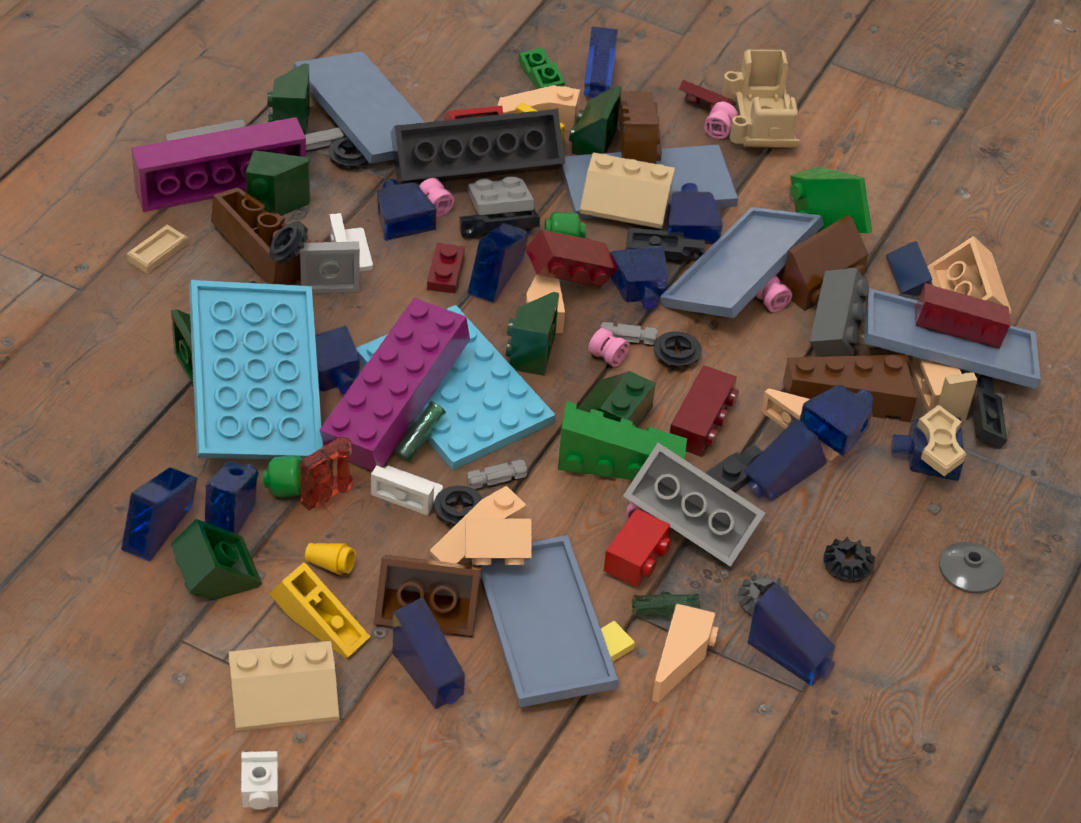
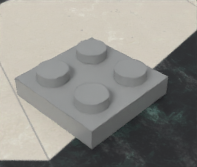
M506 177L501 181L481 179L476 181V183L468 184V195L478 215L534 210V199L523 179L517 177Z
M359 241L303 244L304 248L300 249L301 286H312V293L360 292Z

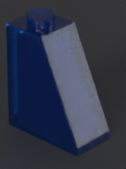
M591 28L584 95L594 98L611 89L618 29Z
M503 223L481 238L478 243L467 293L495 302L523 260L530 232Z
M795 418L744 470L748 479L747 487L756 496L761 497L764 495L772 502L822 468L827 463L818 436Z
M169 467L133 491L130 495L121 550L147 561L152 560L193 506L198 478Z
M775 583L756 601L747 643L810 686H813L820 677L826 678L835 665L832 659L836 646L778 584Z
M421 598L394 611L393 655L435 709L445 704L456 702L464 695L465 673L426 602Z

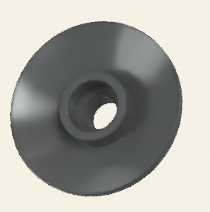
M955 543L946 548L940 558L939 567L944 579L950 585L963 592L973 594L989 592L999 585L1003 577V565L999 557L991 549L978 543Z

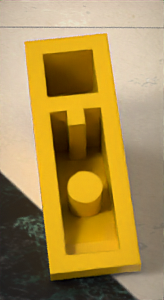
M305 562L269 593L290 619L322 642L331 641L332 649L346 659L370 638V635Z

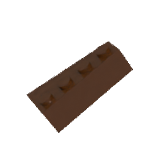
M622 91L619 110L621 158L656 164V161H661L662 157L657 102H654L652 92Z
M238 187L213 195L211 222L268 284L284 285L301 279L300 251L298 256H293L290 262L282 264L272 260L269 255L273 238L281 228L287 225L284 223L285 218L277 213L267 212L264 210V204ZM308 239V240H307L306 242H304V243H317V242H320V241L316 240V241L312 242L311 240Z
M905 354L787 358L783 378L785 393L834 405L843 410L844 413L855 414V410L872 412L873 417L885 419L886 415L900 417V421L911 423L917 396Z

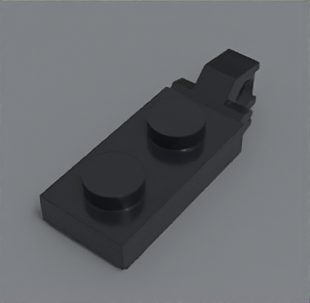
M535 209L459 217L460 233L463 237H476L479 233L483 234L484 232L500 234L504 230L514 229L517 231H528L533 227H540V217Z
M628 229L625 256L697 261L705 252V240H694L685 237L682 232Z
M981 374L977 379L971 401L976 438L983 442L1001 448L1007 442L1002 398L994 394L992 377Z
M753 445L744 450L742 455L736 452L705 473L733 492H736L752 481L753 475L757 472V466L762 462L763 451L756 445Z

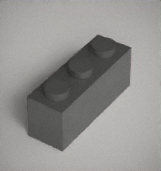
M858 268L825 271L809 341L819 357L853 356L855 344L859 341L858 330L860 320L864 317L863 306L865 296L869 294L868 281L863 278Z

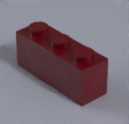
M541 229L525 247L536 274L540 276L602 287L618 269L606 243Z
M925 283L915 306V325L1000 349L1010 327L1009 307Z
M705 365L702 366L670 426L671 434L687 438L686 452L702 457L708 446L713 447L718 435V426H724L728 417V407H734L739 394V390L735 389L737 376Z

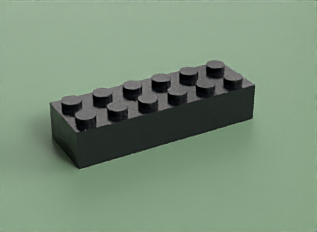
M558 109L396 125L390 132L398 186L421 184L429 178H436L443 182L559 169L565 164Z

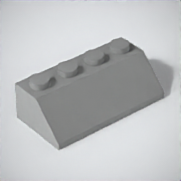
M657 443L623 495L654 517L669 523L672 529L730 567L765 515L764 511L660 443Z

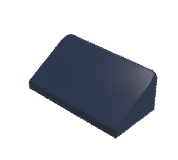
M917 241L911 242L886 255L900 294L920 295L925 283L931 285L932 276Z

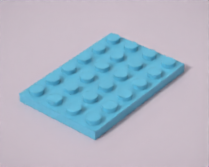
M191 280L189 284L197 458L273 459L275 457L297 455L303 460L321 461L323 458V443L319 431L321 429L312 286Z
M456 305L447 308V310L465 316ZM468 318L467 324L470 341L413 422V425L452 470L460 468L555 423L554 412ZM387 335L355 348V357L364 367Z

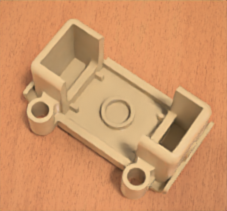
M746 50L744 52L741 72L729 71L725 73L722 95L735 99L738 116L732 119L730 140L732 142L743 144L744 147H799L800 140L796 139L795 136L798 117L796 100L793 97L790 99L789 94L786 92L788 62L785 51Z

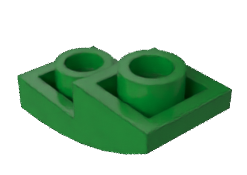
M543 47L519 53L518 61L537 89L553 85H565L566 82L556 62H550Z

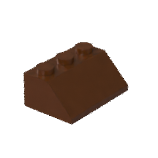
M847 215L788 250L782 284L787 286L792 292L791 301L804 311L814 305H818L825 271L858 268L862 276H864L868 252L853 218Z
M393 555L383 556L381 558L374 624L473 636L483 567Z

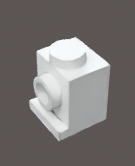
M277 751L242 752V808L265 809L267 807H278Z

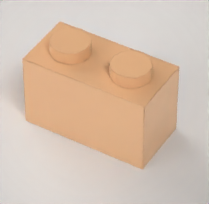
M465 519V559H472V565H492V559H505V565H524V558H532L531 519Z

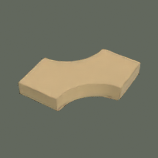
M937 405L921 417L917 424V427L925 434L928 445L922 452L921 459L943 476H946L964 462L966 452L957 443L955 435L960 430L962 421L940 405Z

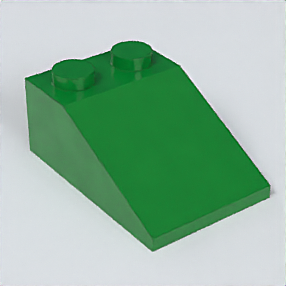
M815 167L790 175V192L794 198L795 210L797 213L821 215L824 226L818 232L847 215L853 218L859 233L872 232L864 177L823 167Z

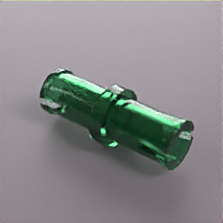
M430 401L416 422L412 421L409 425V432L394 450L396 454L404 460L411 462L424 441L431 439V432L443 415L446 414L444 408Z
M669 591L661 592V595H633L632 608H635L632 613L634 616L661 615L663 618H670L671 614H674L676 604L700 609V601H696L700 597L698 593L671 595Z

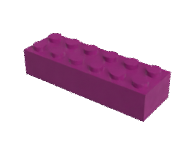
M297 117L132 147L135 191L142 211L146 212L213 199V195L237 187L247 192L246 171L254 150L306 157V138Z
M413 298L319 430L325 452L371 471L375 469L376 465L383 467L470 341L466 316Z

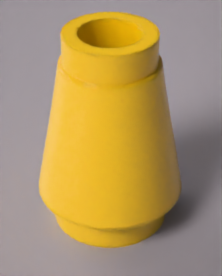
M309 543L305 550V560L338 575L343 573L349 574L355 564L356 552L347 543Z

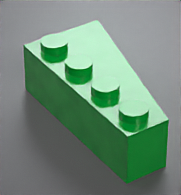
M566 401L561 429L558 470L634 480L657 443H660L685 460L687 438L652 427L643 430L637 428L633 421L621 418L620 422L603 417L604 412L591 409L590 413L576 409L577 404Z

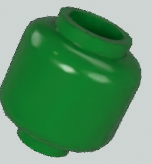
M554 212L551 214L550 219H545L544 230L585 238L586 225L585 223H580L577 213Z
M297 455L275 457L269 462L268 468L263 471L265 488H270L273 496L277 498L301 496L312 483L310 465Z

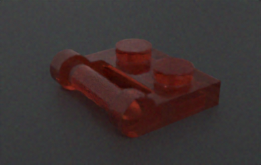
M348 437L336 438L300 461L301 504L308 511L319 504L326 503L336 493H346L352 489L353 478L350 475L349 455L353 451V443ZM337 457V475L333 477V459Z

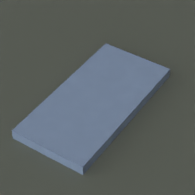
M363 51L299 61L293 64V69L302 64H309L310 93L370 164L394 159L390 133L394 126L425 123Z
M719 144L662 149L661 161H656V164L675 168L672 194L667 212L737 207L738 197ZM621 152L602 153L621 158ZM593 154L564 156L565 164L560 167L572 211L577 213L580 219L602 218L580 214L587 171Z
M751 207L660 296L662 307L734 318L786 265L788 250L815 235L824 226L822 216Z
M869 288V294L865 296V344L1037 389L1041 376L1036 332L1010 325L1000 349L917 326L915 325V306L917 300Z
M568 535L531 542L532 558H524V565H505V559H492V565H475L483 567L481 585L519 708L618 689L619 680Z

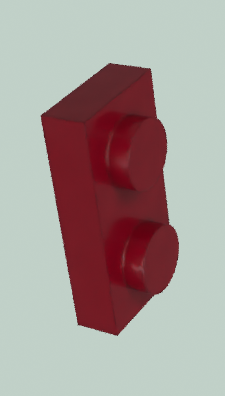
M682 80L679 90L686 93V99L697 104L704 100L709 103L708 108L710 109L718 102H727L734 107L736 105V102L730 98L686 80Z
M436 244L427 279V290L456 293L465 255L464 246Z

